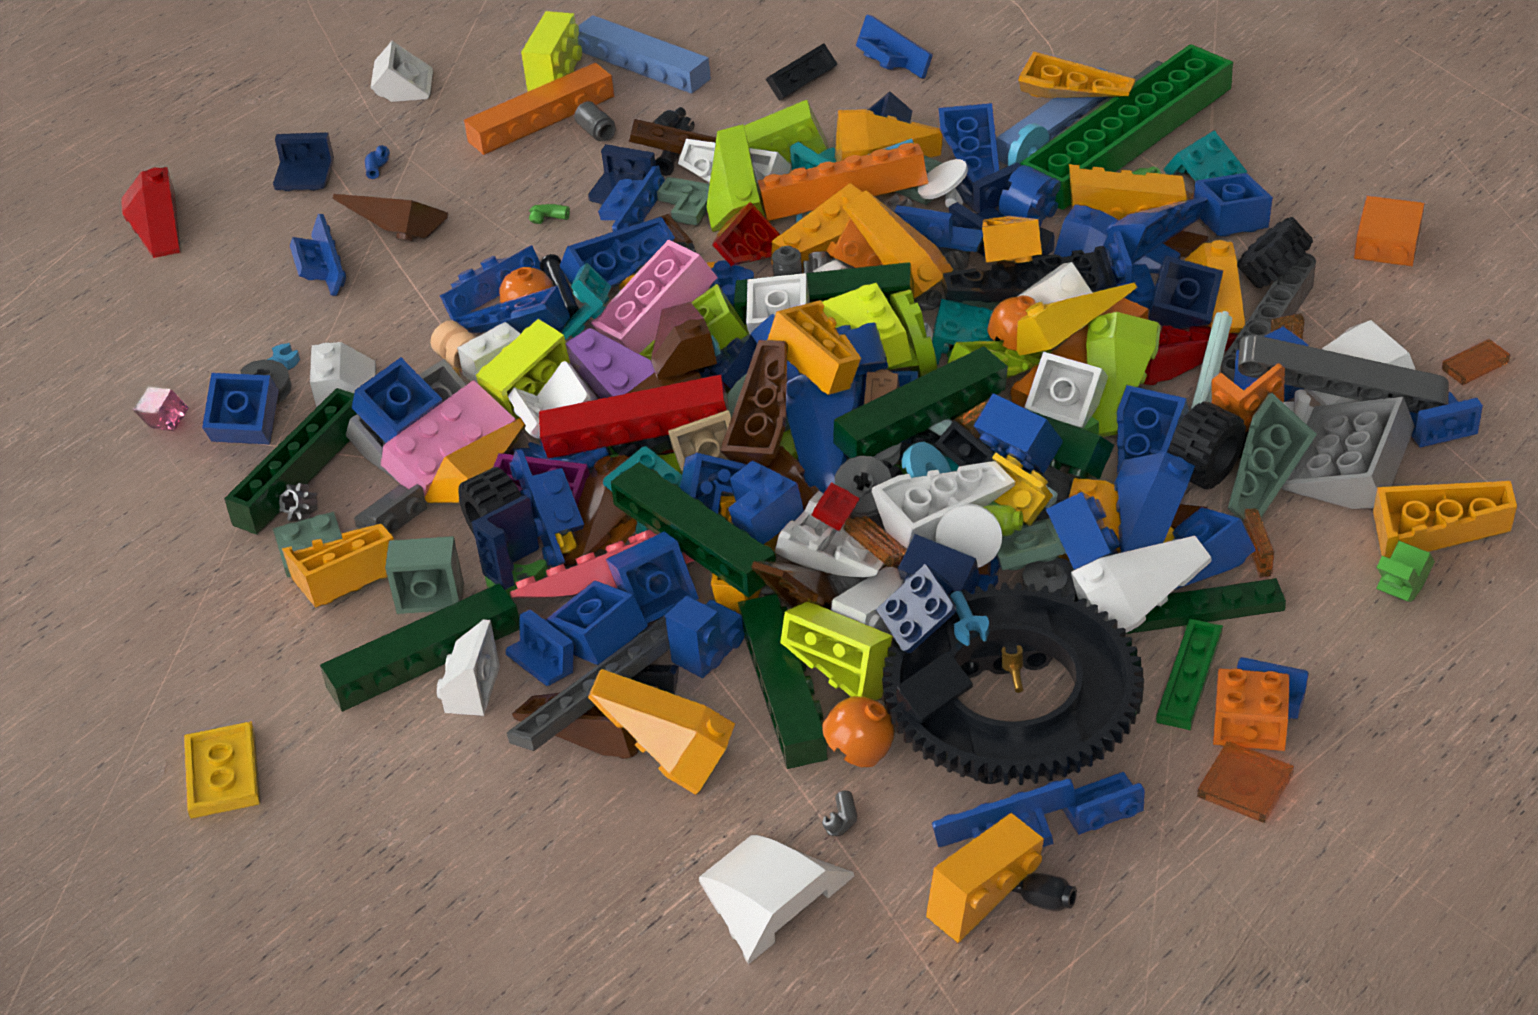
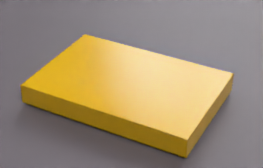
M252 721L184 735L187 808L190 819L260 804L255 732Z

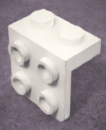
M562 362L537 396L514 387L508 398L514 406V412L526 425L525 430L531 436L539 439V411L590 401L591 394L572 365L568 362Z

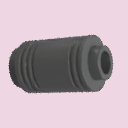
M587 101L577 107L574 114L575 121L597 141H608L614 136L616 131L615 122L597 105Z
M782 246L774 251L772 254L774 276L802 274L801 253L798 249L791 246Z

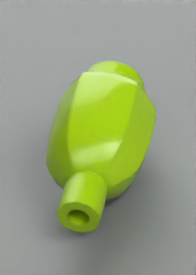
M1009 505L983 506L997 518L1002 536H1011L1015 531L1022 530V511H1016Z

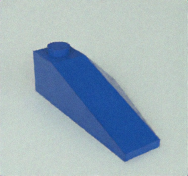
M992 103L938 108L940 131L956 159H961L967 164L968 172L966 176L972 186L973 182L999 171Z
M658 217L567 246L560 263V268L572 285L579 269L588 263L612 287H615L647 263L667 240L674 241L675 237L663 218Z
M802 374L787 381L786 415L800 465L805 470L803 474L804 480L810 488L816 485L818 490L824 494L831 482L835 484V475L847 459L844 452L833 443L834 419L857 408L858 400L855 377L850 389L827 395L808 377Z
M1126 385L1117 409V474L1121 464L1126 459L1169 452L1175 430L1189 412L1187 398Z
M1201 507L1183 521L1172 532L1175 537L1172 541L1196 536L1212 559L1185 586L1240 566L1256 550L1240 518Z

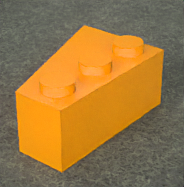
M1005 216L983 220L982 231L986 263L1001 260L1015 261V263L1033 261L1032 256L1042 254L1038 219Z
M819 300L777 311L767 340L785 341L788 344L787 360L827 395L850 389L861 357L846 335H839L835 329L836 321L834 318L825 315L823 312L825 305L822 301Z
M382 524L341 533L343 539L324 544L322 538L313 540L312 547L293 551L292 546L282 548L292 580L315 608L329 604L334 599L349 592L360 590L364 585L375 580L387 577L385 566L390 540H394V537Z
M1008 814L934 867L926 917L954 941L959 943L1028 874L1038 868L1042 861L1041 851L1044 838L1014 814Z

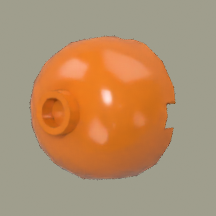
M530 267L518 268L505 276L499 288L500 303L554 287L553 282L539 269Z
M1022 295L1005 299L998 304L991 314L987 328L990 338L995 341L997 336L1003 340L1002 346L1017 351L1018 321L1027 315V308L1036 304L1035 300L1029 296Z
M853 696L839 702L832 708L822 724L823 736L829 747L834 752L839 748L841 752L846 754L843 760L859 767L875 766L887 754L894 740V724L891 723V717L887 710L879 702L863 696Z

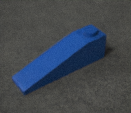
M1203 196L1131 213L1121 220L1116 219L1106 230L1108 235L1103 246L1109 250V243L1114 242V232L1120 231L1133 264L1197 221L1208 199Z
M1075 204L1064 219L1054 254L1067 257L1071 256L1072 251L1082 249L1084 253L1094 252L1095 247L1103 246L1108 235L1106 230L1116 218L1101 210ZM1161 244L1133 264H1147L1150 273L1159 274L1165 256L1180 259L1181 253ZM1105 248L1110 265L1113 266V260L1110 259L1109 250Z
M554 286L455 317L453 321L458 322L468 332L486 333L506 322L521 334L525 328L531 326L537 319L557 331H561L564 329V325L570 316L558 286Z
M1167 452L1123 461L1114 482L1115 491H1118L1119 498L1116 508L1117 512H1120L1121 524L1118 527L1121 553L1164 542L1190 481L1194 465L1186 462L1183 458L1176 457Z

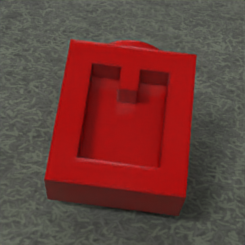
M831 482L815 506L811 516L840 532L846 521L850 519L860 498Z

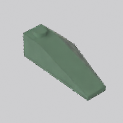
M1273 393L1267 395L1252 417L1228 509L1250 529L1255 528L1317 435Z

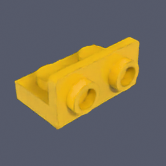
M995 453L992 459L1015 481V485L995 499L994 502L998 505L1012 506L1016 511H1022L1023 522L1031 526L1053 497L1046 487L1048 481L1035 471L1029 474L1022 470L1024 466L1014 457L1007 455L1004 458Z

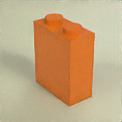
M1366 196L1356 238L1354 259L1413 267L1425 203Z

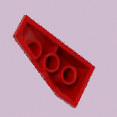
M154 167L147 171H142L121 198L123 218L126 222L130 223L132 230L135 234L139 235L143 245L153 258L181 253L175 190L168 167Z
M750 201L719 230L712 246L730 266L772 257V241L780 234Z
M1163 326L1159 336L1158 352L1154 360H1149L1145 370L1147 377L1144 384L1156 385L1157 382L1171 380L1202 364L1211 328L1206 326H1190L1189 331L1172 326ZM1229 333L1225 351L1230 348L1238 334Z

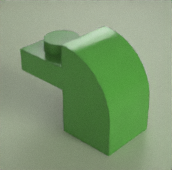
M1398 541L1391 558L1382 556L1376 567L1382 576L1376 589L1407 602H1412L1424 586L1435 563L1432 555L1427 551Z

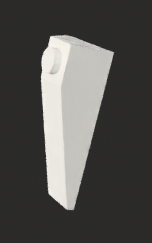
M686 139L678 164L710 183L715 143ZM749 148L757 183L758 180H762L771 174L783 175L789 173L791 165L778 152Z
M996 461L959 466L957 471L939 473V470L928 471L927 476L911 478L910 474L898 475L874 486L872 494L887 536L905 554L914 534L936 542L937 525L942 516L950 509L964 504H974L981 507L987 506L1014 487L1015 481Z
M1191 536L1101 557L1072 571L1071 575L1077 598L1079 600L1082 598L1087 599L1086 608L1094 604L1098 605V613L1107 611L1108 620L1116 619L1118 621L1117 628H1125L1127 633L1139 627L1146 620L1145 615L1156 605L1161 607L1168 601V595L1178 586H1185L1212 559L1196 536Z

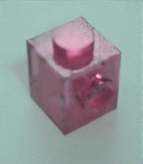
M148 387L133 411L152 429L174 431L189 407L173 390Z

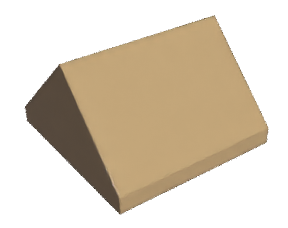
M728 410L668 431L682 474L685 458L695 453L729 460L720 451L731 420Z

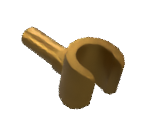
M1017 645V653L1008 654L1005 647H1003L1002 667L1012 675L1015 692L1021 693L1024 690L1020 670L1023 667V649Z

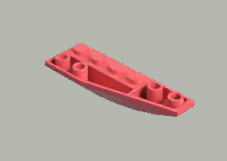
M651 530L641 532L629 537L630 544L625 545L624 541L621 540L606 546L607 553L595 557L594 552L576 558L578 565L568 569L565 568L564 564L546 570L548 577L538 581L535 580L534 575L516 582L518 589L509 592L511 598L576 596L593 581L617 588L606 559L657 534ZM682 552L686 564L694 561Z

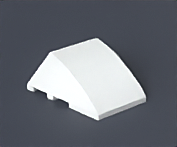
M1372 320L1350 327L1337 339L1322 348L1327 351L1416 370L1409 352ZM1305 389L1321 405L1359 402V400Z
M820 491L810 499L804 512L795 521L791 520L779 534L775 548L776 554L807 568L840 576H876L895 550L863 525L855 526L847 520L839 532L811 516L815 506L823 496V493Z
M751 835L699 877V882L718 914H721L729 927V933L733 939H736L749 965L775 943L776 931L821 894L827 898L832 896L854 877V872L808 856L775 840L759 835Z

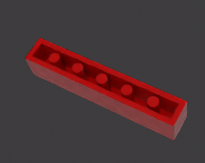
M716 375L539 411L540 439L547 458L669 435V430L727 410L729 411L722 376Z

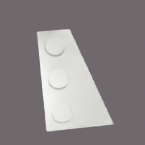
M888 565L880 570L876 576L868 577L835 597L832 601L831 611L892 635L876 609L903 585L898 569Z

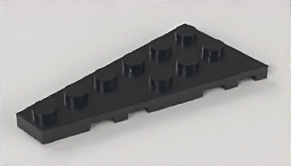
M1104 246L1095 247L1094 252L1084 253L1082 249L1072 251L1071 256L1061 257L1056 254L1032 258L1033 261L1015 263V266L1004 267L1002 263L992 265L991 270L987 271L972 268L943 273L942 278L946 300L955 302L982 301L991 303L1017 297L1060 265L1070 262L1076 267L1092 292L1117 287L1118 285Z

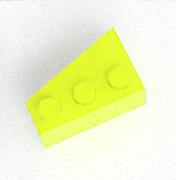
M877 283L861 286L859 289L822 302L825 305L823 309L825 315L833 317L836 321L835 328L850 325L851 329H855L867 323H876L886 354L888 368L912 359L906 330Z
M809 601L785 611L781 644L811 669L815 667L829 678L828 683L835 689L840 687L851 697L863 696L875 701L882 698L883 668L885 667V657H888V648L891 647L892 635Z

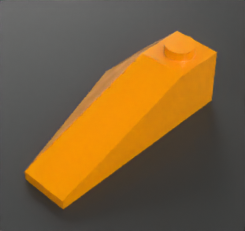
M867 190L843 206L884 265L911 263L914 299L942 280L943 273L953 271L951 265L934 243Z
M1216 240L1212 243H1203L1184 260L1223 271L1212 321L1207 325L1212 328L1215 314L1227 311L1229 316L1233 318L1229 333L1240 332L1245 326V318L1233 242Z
M518 418L516 421L445 456L427 491L425 500L428 503H460L458 494L460 483L493 468L499 453L508 454L525 427L523 420Z

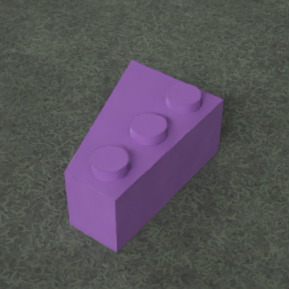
M591 328L565 343L570 364L601 399L626 394L655 372L651 360Z

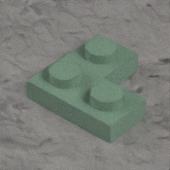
M667 177L657 191L658 201L675 205L671 211V217L674 221L688 225H698L707 212L706 205L710 184Z

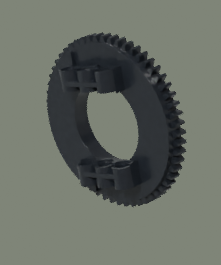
M1002 583L1000 590H997L993 584H989L985 592L979 586H975L974 594H970L966 589H963L962 593L973 616H987L989 620L987 641H983L979 632L974 630L969 631V646L958 641L954 635V624L959 622L960 618L957 612H955L913 652L906 653L903 651L895 638L893 639V647L888 648V657H885L882 678L884 704H886L887 713L891 716V723L896 724L897 733H904V742H912L913 751L923 752V759H932L936 767L941 765L947 768L949 773L954 771L959 773L960 777L964 778L967 776L974 778V781L980 780L986 784H995L1003 781L1004 785H1008L1011 779H1016L1019 785H1023L1024 781L1029 779L1034 784H1038L1040 776H1044L1050 782L1053 781V774L1061 775L1065 778L1067 774L1073 771L1079 773L1081 767L1093 766V761L1096 759H1104L1106 751H1114L1115 743L1121 744L1123 742V734L1131 732V724L1136 723V715L1140 714V707L1143 702L1144 670L1141 667V657L1137 656V647L1132 646V638L1125 637L1126 629L1117 628L1118 621L1116 619L1108 620L1107 611L1098 613V605L1094 604L1086 608L1087 599L1082 598L1074 602L1073 593L1066 597H1061L1062 589H1057L1054 593L1050 594L1048 586H1044L1040 591H1036L1034 584H1030L1024 590L1021 583H1016L1013 589H1010L1007 583ZM1017 645L1023 649V666L1026 669H1043L1055 658L1068 670L1075 684L1072 693L1060 707L1044 716L1025 721H1001L982 716L966 707L957 698L923 723H920L897 705L896 688L899 684L946 652L954 657L969 679L980 675L985 670L1002 675L1010 673L1002 667V648L1005 647L1008 654H1016Z

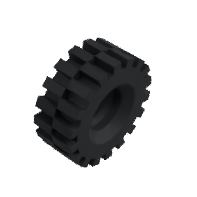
M1286 218L1282 223L1281 221L1278 222L1273 228L1268 229L1263 236L1257 238V241L1248 247V251L1241 255L1242 258L1238 260L1237 267L1256 288H1262L1269 285L1271 281L1279 279L1280 275L1285 274L1291 266H1295L1298 263V260L1306 254L1305 251L1310 249L1313 243L1312 237L1295 218Z

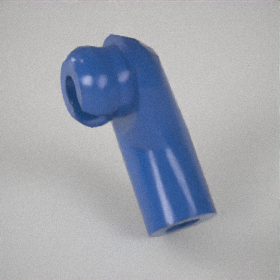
M378 146L376 151L370 152L366 156L365 170L366 176L369 179H376L379 176V168L388 162L390 151L386 146Z

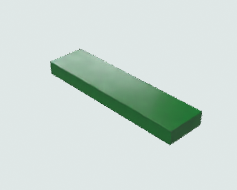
M1189 619L1156 715V723L1191 730L1222 636L1223 625Z

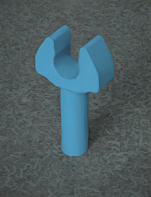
M290 343L273 347V356L267 359L282 363L287 370L294 368L300 361L298 350L292 351Z
M961 591L953 592L950 598L956 605V612L960 618V621L954 624L956 639L969 646V631L974 630L979 632L983 641H987L989 635V620L987 616H973Z

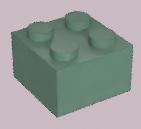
M454 536L389 541L385 569L397 614L436 612L462 600L464 581Z

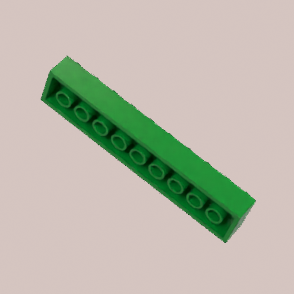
M1190 44L1136 81L1129 96L1113 97L1021 161L1020 164L1037 169L1061 181V187L1056 194L1055 202L1058 203V208L1064 210L1071 205L1069 164L1079 165L1080 169L1092 170L1093 167H1101L1108 172L1118 171L1229 91L1232 87L1233 61Z

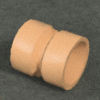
M445 321L434 330L430 341L431 348L452 367H457L462 372L457 348L476 338V336L468 332L466 328L456 321Z

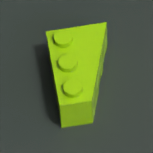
M808 100L744 125L749 148L778 152L788 163L791 162L790 146L797 142L812 149L817 154L829 149L827 139Z

